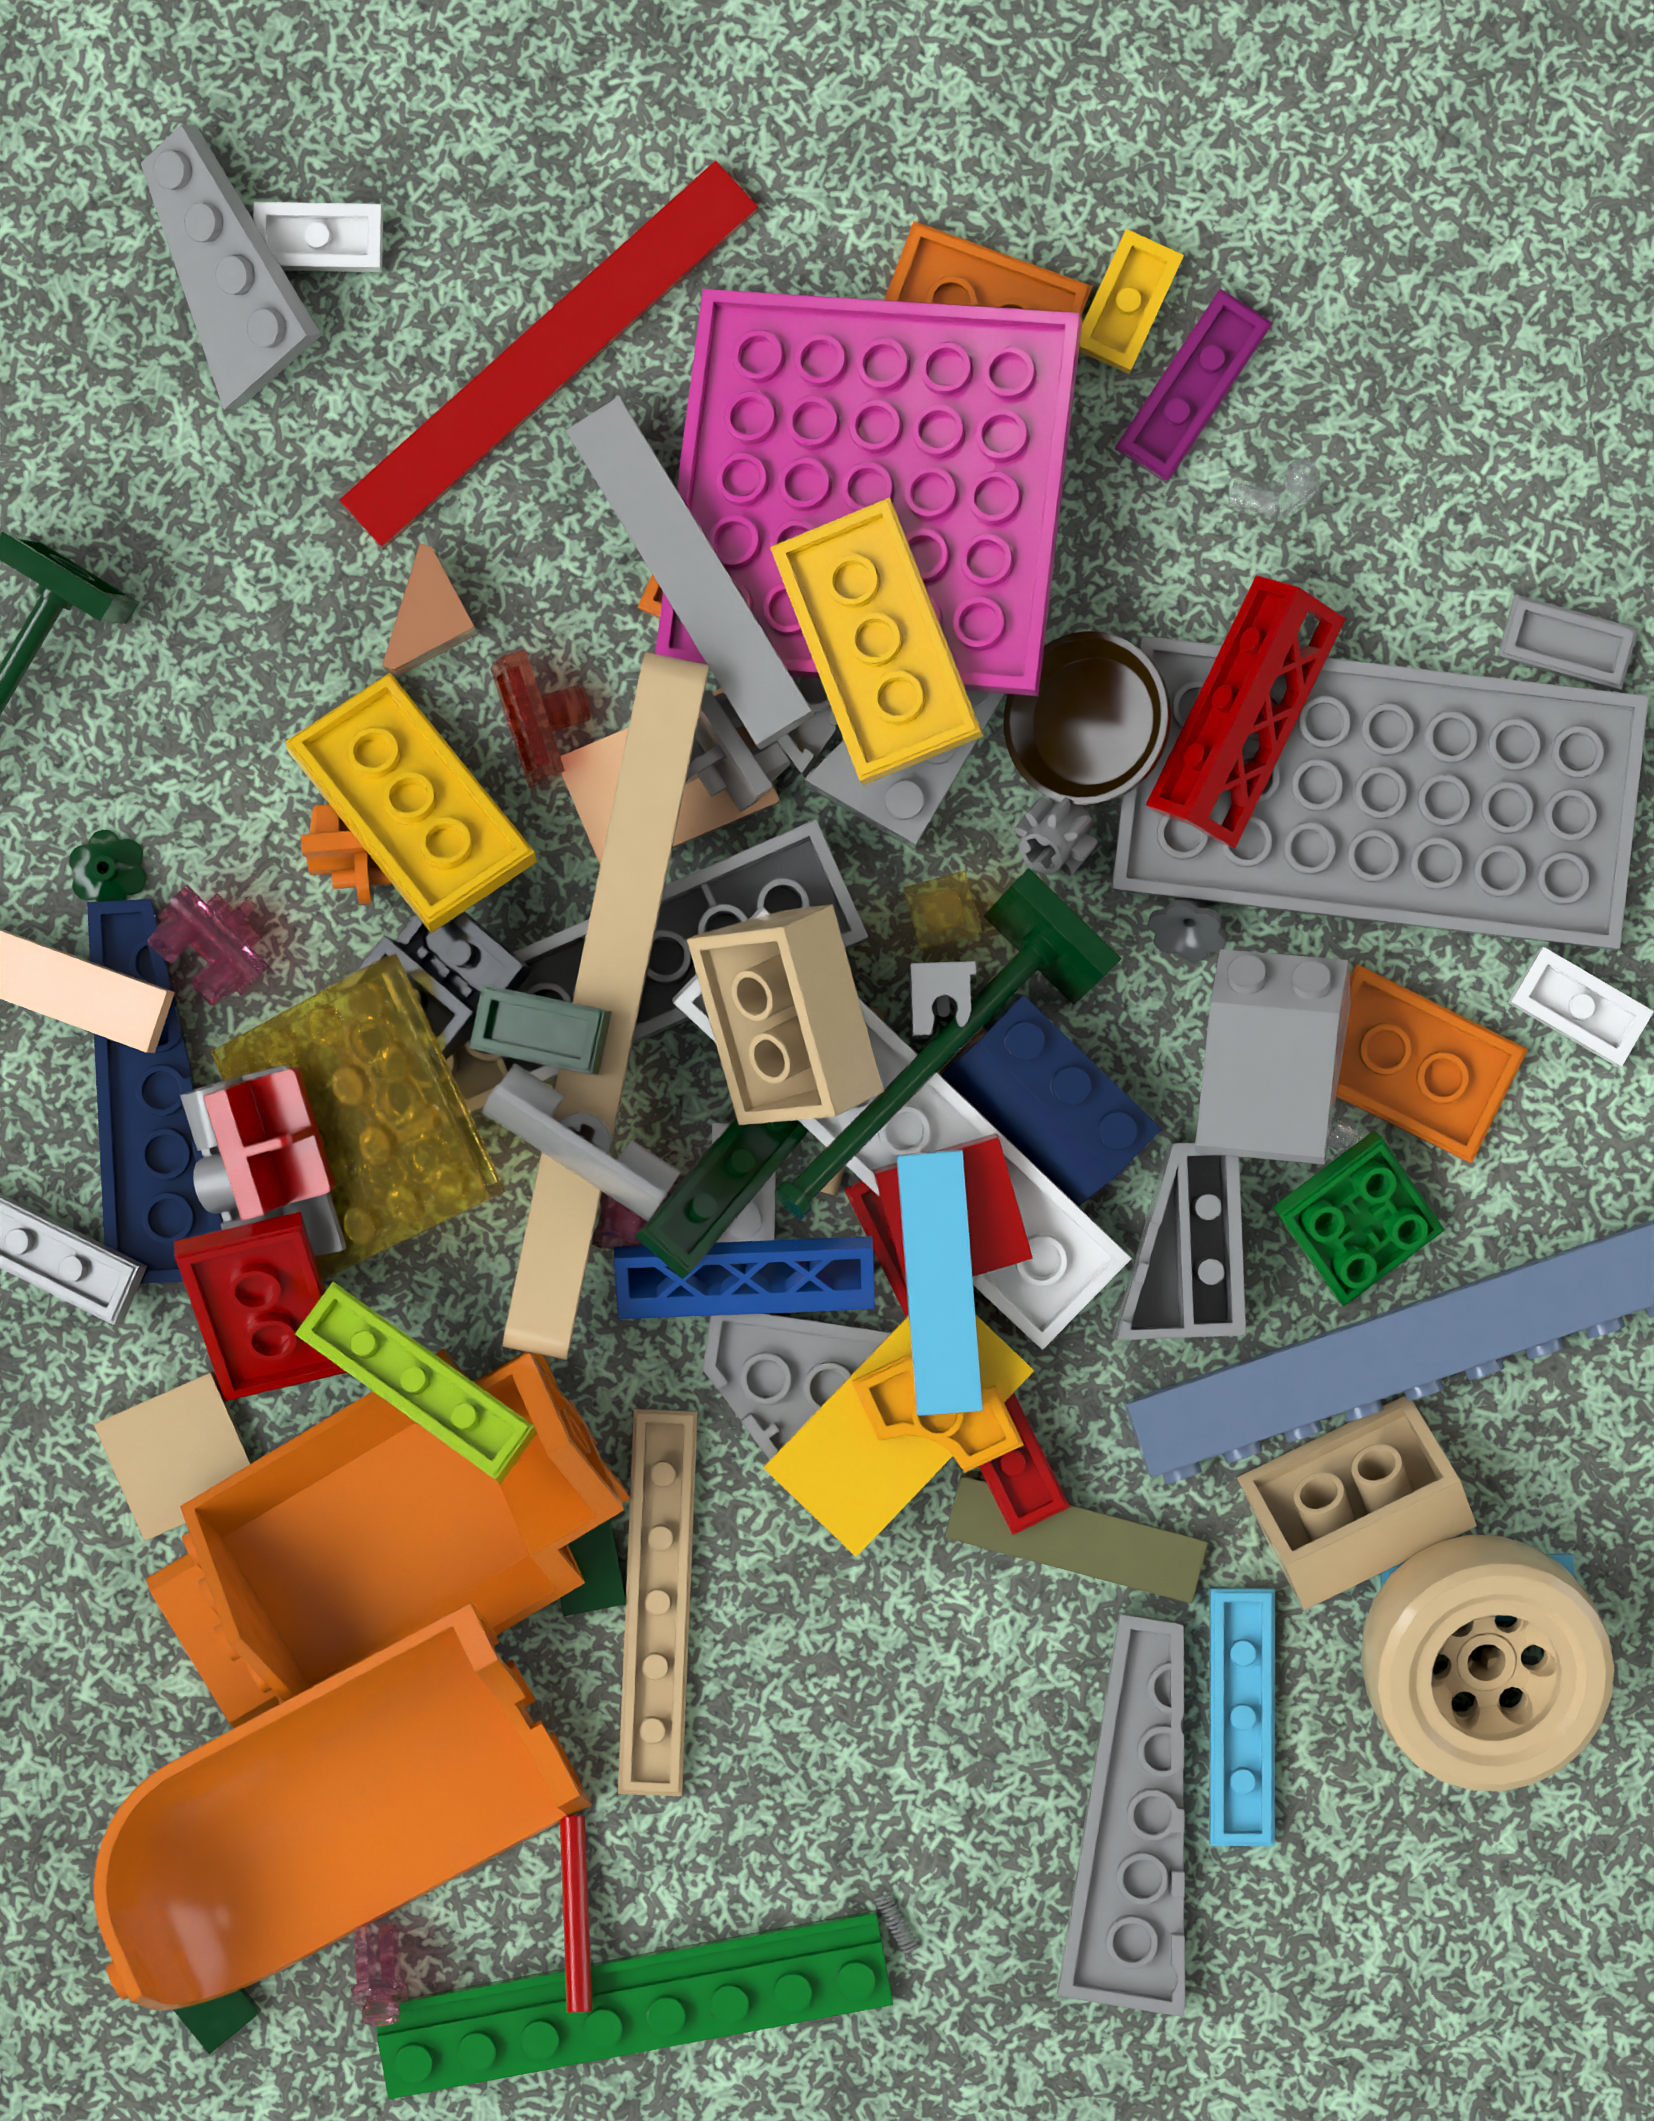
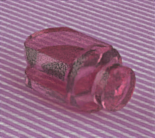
M382 1924L380 1927L381 1979H377L371 1928L369 1926L356 1927L354 1938L357 1984L351 1988V2001L356 2005L362 2006L361 2016L364 2024L370 2026L394 2024L400 2020L399 2003L404 2002L409 1997L408 1985L402 1981L401 1952L396 1924Z

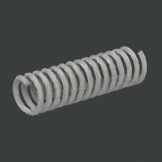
M887 1893L882 1897L874 1899L876 1901L875 1905H878L880 1913L883 1914L882 1917H885L884 1921H887L891 1933L894 1934L893 1937H896L900 1949L903 1950L902 1953H905L904 1957L908 1958V1954L918 1949L920 1945H916L918 1941H914L904 1946L915 1940V1937H911L913 1933H909L911 1929H907L909 1925L895 1930L906 1924V1921L893 1926L904 1920V1917H900L902 1913H898L900 1909L886 1914L897 1908V1905H894L884 1910L895 1904V1901H891L893 1897H889L891 1893Z

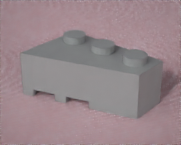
M1195 1143L1168 1144L1112 1338L1115 1340L1246 1335L1239 1156L1198 1153L1195 1149Z

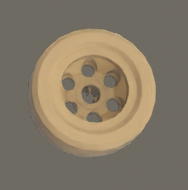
M1465 1535L1439 1541L1413 1554L1391 1573L1373 1599L1363 1628L1361 1666L1370 1704L1384 1731L1416 1766L1442 1782L1465 1789L1506 1791L1533 1785L1559 1772L1584 1751L1600 1728L1612 1697L1614 1663L1609 1636L1589 1593L1562 1564L1533 1546L1497 1535ZM1496 1615L1513 1616L1517 1618V1621L1512 1626L1503 1628L1495 1623ZM1484 1644L1492 1645V1647L1482 1649L1481 1659L1472 1661L1469 1655L1475 1648ZM1537 1645L1544 1649L1542 1660L1532 1666L1523 1664L1521 1661L1522 1652L1528 1646ZM1444 1654L1449 1660L1447 1668L1442 1673L1432 1674L1436 1656ZM1516 1687L1522 1690L1521 1701L1516 1706L1508 1708L1499 1704L1500 1694L1505 1689ZM1465 1691L1471 1692L1474 1695V1704L1469 1710L1457 1712L1452 1709V1699L1457 1693Z

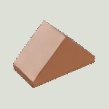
M419 544L382 664L388 673L398 676L479 634L432 547L424 544Z

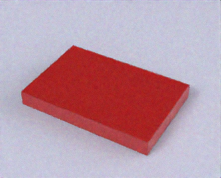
M301 1211L174 1241V1256L225 1402L347 1373L295 1335L296 1331L326 1292Z

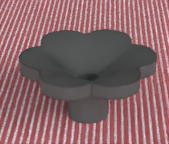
M1183 899L1173 901L1168 905L1167 909L1155 910L1149 916L1148 927L1155 933L1154 945L1165 953H1178L1182 958L1196 962L1205 959L1208 952H1219L1220 949H1224L1227 941L1226 933L1220 928L1222 923L1221 916L1214 910L1206 908L1205 903L1200 900Z

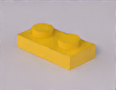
M1126 229L1083 321L1079 352L1130 374L1184 255Z

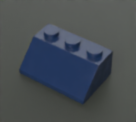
M1015 993L939 1072L952 1087L1078 1206L1114 1179L1162 1130L1022 994Z

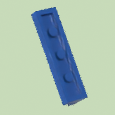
M872 1236L716 1242L693 1271L684 1279L677 1275L645 1245L614 1247L618 1319L875 1309Z

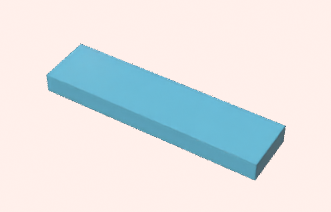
M950 1150L896 1155L916 1414L922 1416L982 1411L963 1151Z
M1209 1588V1844L1211 1846H1275L1274 1588Z

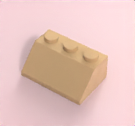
M833 904L783 910L698 934L687 939L738 1125L836 1117L884 1092Z
M1406 1395L1384 1405V1410L1351 1421L1237 1477L1273 1554L1304 1611L1405 1562L1413 1554L1439 1541L1452 1539L1477 1526L1461 1480L1412 1400L1408 1401Z

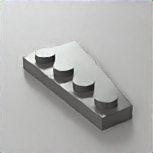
M180 125L141 162V166L223 409L236 410L245 405L321 336V333L196 125Z

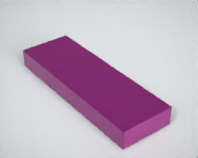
M1220 288L1114 449L1167 484L1273 323Z

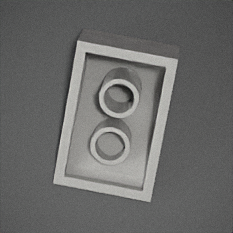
M1220 949L1210 1002L1195 1141L1196 1152L1325 1165L1351 1007L1348 960Z

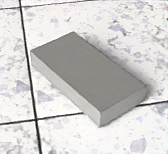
M1515 595L1511 603L1496 658L1619 692L1623 687L1638 628Z

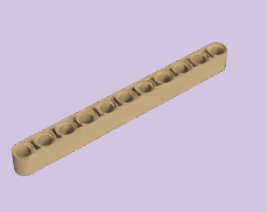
M645 652L640 670L572 1002L612 1011L599 1076L559 1068L555 1090L563 1094L564 1098L551 1117L560 1123L565 1117L575 1113H591L600 1117L608 1125L612 1141L709 671L708 664ZM583 1124L580 1131H576L572 1126L569 1128L570 1131L599 1149L592 1142L596 1131L591 1126ZM543 1152L541 1153L503 1347L567 1360L602 1191Z

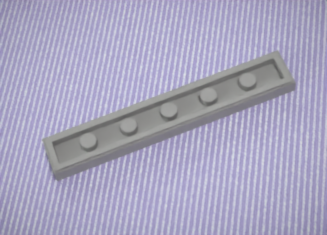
M618 396L565 430L758 748L762 750L815 716L814 712L622 399Z

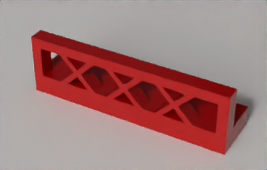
M1256 575L1145 805L1163 816L1189 824L1219 843L1235 849L1346 618L1300 587ZM1308 613L1320 622L1308 646L1299 649L1298 632ZM1285 674L1287 690L1281 703L1272 707L1270 690L1276 677ZM1257 731L1259 748L1253 761L1244 764L1242 748L1248 736ZM1230 789L1232 804L1222 825L1209 817L1220 794Z

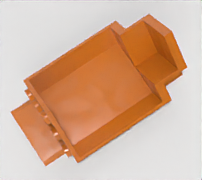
M445 1349L435 1353L436 1356L467 1377ZM523 1352L474 1382L534 1425L537 1431L534 1439L502 1483L496 1481L372 1391L180 1506L189 1531L182 1535V1540L188 1553L145 1579L150 1593L233 1728L240 1726L468 1603H471L481 1613L497 1636L585 1583L568 1543L624 1511L622 1504L631 1498L619 1478L612 1473L601 1459L596 1448L597 1441L571 1399L567 1400L561 1392L546 1356Z

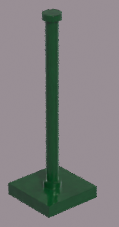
M3 531L0 534V561L38 583L36 592L41 596L0 664V716L63 608L70 611L74 605L100 622L127 624L140 603L36 538Z
M1030 868L1006 890L983 916L1019 951L1018 954L971 1000L970 1017L963 1027L958 1026L956 1017H954L884 1088V1092L880 1093L792 1183L784 1181L774 1191L776 1198L791 1214L803 1219L812 1209L810 1201L1037 970L1075 1005L1122 959Z

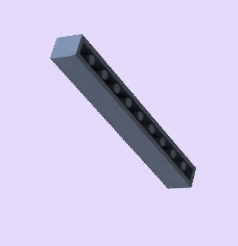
M1654 1220L1123 1401L1147 1474L1151 1478L1163 1474L1166 1484L1177 1482L1201 1473L1199 1461L1223 1454L1226 1463L1235 1462L1262 1452L1259 1441L1281 1433H1284L1286 1442L1303 1439L1323 1431L1320 1420L1344 1412L1347 1422L1361 1419L1384 1410L1380 1399L1400 1392H1405L1408 1401L1419 1399L1443 1390L1444 1386L1441 1378L1465 1371L1468 1380L1495 1373L1505 1368L1502 1357L1523 1350L1526 1351L1528 1359L1551 1354L1565 1348L1562 1339L1564 1336L1586 1329L1589 1339L1612 1333L1625 1327L1622 1316L1645 1308L1649 1318L1654 1317Z

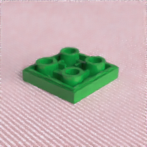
M1374 1130L1272 1207L1325 1285L1343 1307L1445 1231L1384 1139Z

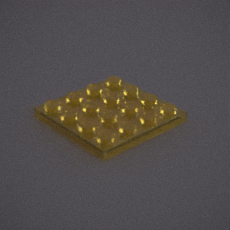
M397 953L377 960L210 1051L223 1081L286 1064L291 1068L297 1067L301 1071L336 1184L335 1189L330 1192L346 1243V1249L340 1252L315 1256L323 1280L337 1275L506 1192Z

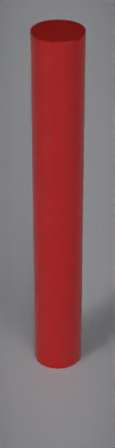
M564 1816L560 1820L567 2013L592 2012L585 1816Z

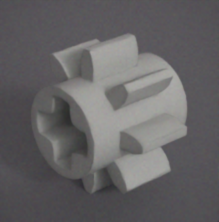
M1040 796L1014 827V832L1023 837L1020 842V853L1026 863L1036 871L1044 874L1055 873L1061 868L1068 876H1072L1098 845V840L1088 835L1092 828V818L1083 806L1071 805L1070 800L1066 797L1062 802L1055 800L1050 804L1044 796Z

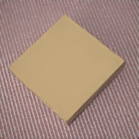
M210 1372L93 1424L144 1541L185 1524L186 1522L180 1508L181 1505L253 1463L228 1404L224 1400L214 1372Z

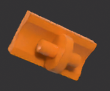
M330 804L315 805L312 810L310 834L301 835L303 857H306L309 874H331L333 889L356 888L360 906L373 905L374 886L392 885V883Z

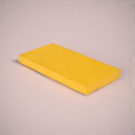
M890 497L770 547L856 773L863 786L984 736Z
M391 673L383 676L285 741L289 754L431 933L537 863L535 851Z
M975 1314L981 1390L996 1386L1003 1402H1005L1034 1370ZM909 1315L763 1466L784 1489L855 1557L867 1547L953 1457L940 1444L920 1436L902 1435L879 1441L851 1382L910 1354L912 1356Z

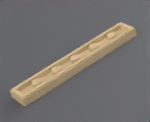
M634 1408L618 1794L682 1796L698 1411Z

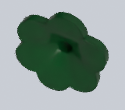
M110 830L95 832L91 836L88 845L74 848L69 857L70 867L76 874L72 883L75 895L85 901L96 899L97 902L126 900L127 895L141 892L147 880L144 870L140 867L143 859L141 846L131 839L119 840L118 836ZM108 863V872L102 874L100 871L101 865Z

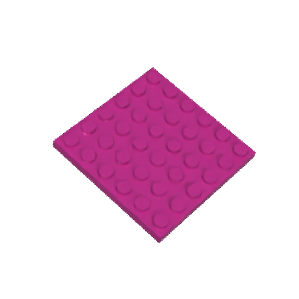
M703 289L677 490L791 676L820 679L770 547L890 497L965 689L968 691L1038 696L1083 323L1080 313ZM663 592L655 654L707 664Z

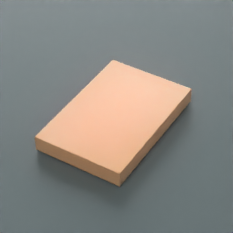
M720 688L712 693L716 696L724 691ZM745 726L737 730L749 750L757 746ZM629 727L555 758L600 865ZM699 778L686 784L673 848L781 803L773 782L771 783L773 787L765 795L742 812L739 811L726 789L711 797Z

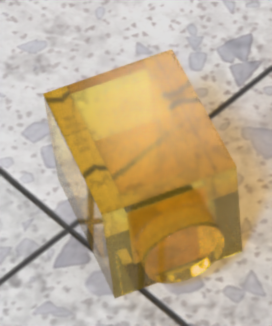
M966 870L903 887L902 894L919 953L980 937L983 933Z

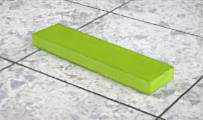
M335 1282L331 1283L295 1333L296 1336L499 1483L503 1482L537 1434L534 1425Z

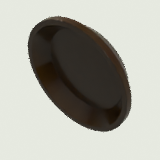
M1083 631L1059 637L1044 645L1038 696L1008 694L1003 722L1006 746L1013 764L1028 784L1043 795L1062 802L1066 797L1070 800L1071 805L1092 806L1111 802L1140 785L1152 772L1162 756L1171 725V705L1165 681L1155 663L1145 652L1131 642L1116 635L1097 631Z

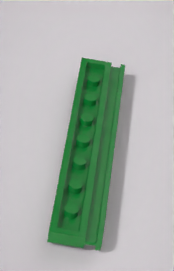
M876 1910L591 1963L592 2012L567 2013L565 1968L376 2003L372 2006L373 2017H375L378 2046L388 2100L892 2006L893 1999Z

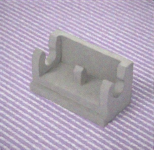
M976 961L910 964L911 1039H929L935 1018L932 1012V1004L935 1002L937 1003V1014L940 1017L948 1016L951 1004L954 1008V1017H956L958 1026L963 1027L967 1023L971 1013L970 980H973L976 976Z

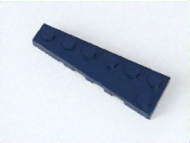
M137 899L87 902L90 961L175 992L155 900ZM174 993L155 1053H146L94 1033L104 1245L147 1265L140 1284L183 1282L174 1256V1241L222 1230L220 1224L223 1222L221 1213L212 1214L203 1207L195 1191L193 1181L196 1162L203 1158L201 1150L197 1151L180 1095L196 1089Z

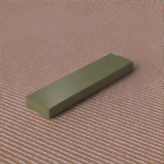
M960 1475L944 1535L945 1538L1186 1603H1193L1208 1541L1069 1504L1070 1508L1012 1535L987 1482Z

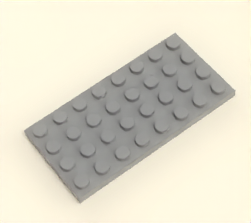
M1142 636L1140 638L1139 648L1155 663L1168 689L1171 705V725L1165 749L1155 768L1140 785L1121 798L1111 883L1112 891L1193 899L1204 902L1607 950L1620 949L1649 696L1327 658L1244 832L1234 849L1219 843L1189 824L1163 816L1145 805L1222 645ZM1285 674L1276 677L1270 690L1272 707L1281 703L1287 690ZM1257 731L1248 736L1242 748L1244 764L1253 761L1259 748ZM1230 789L1220 794L1209 817L1222 825L1232 804Z

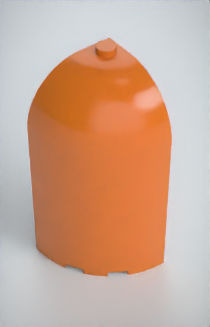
M471 1603L168 1763L151 1774L132 1791L117 1810L101 1842L96 1860L93 1891L98 1926L112 1958V1962L106 1965V1971L113 1988L122 2000L129 1998L132 2003L142 2007L164 2011L200 2004L250 1986L304 1960L560 1823L564 1816H573L592 1806L555 1732L549 1734L542 1720L534 1722L526 1706L536 1702V1699L513 1659L505 1663L496 1653L493 1647L499 1644L496 1633Z

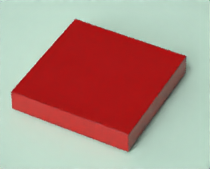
M994 1133L937 1150L963 1151L972 1277L1033 1259L998 1135ZM897 1163L873 1169L872 1171L906 1286Z

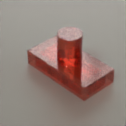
M526 649L503 655L492 665L490 670L528 787L532 788L554 781L565 771L552 732L590 721V707L587 696L579 684L540 695Z

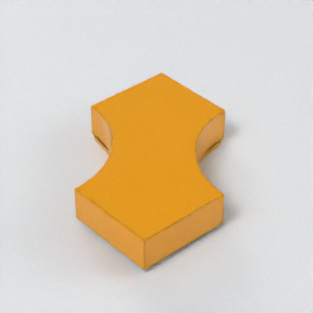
M910 1354L851 1381L879 1441L902 1435H913L930 1439L947 1449L964 1472L1023 1446L996 1386L981 1390L982 1411L918 1416L916 1414L913 1364Z

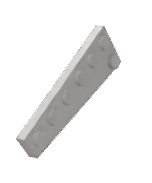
M1122 1612L1118 1614L1057 1988L1059 1997L1184 2017L1185 2011L1184 1624L1182 1622Z

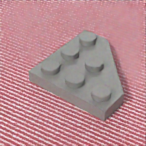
M768 1313L710 1316L702 1370L716 1389L719 1390L744 1427L770 1460L892 1332Z

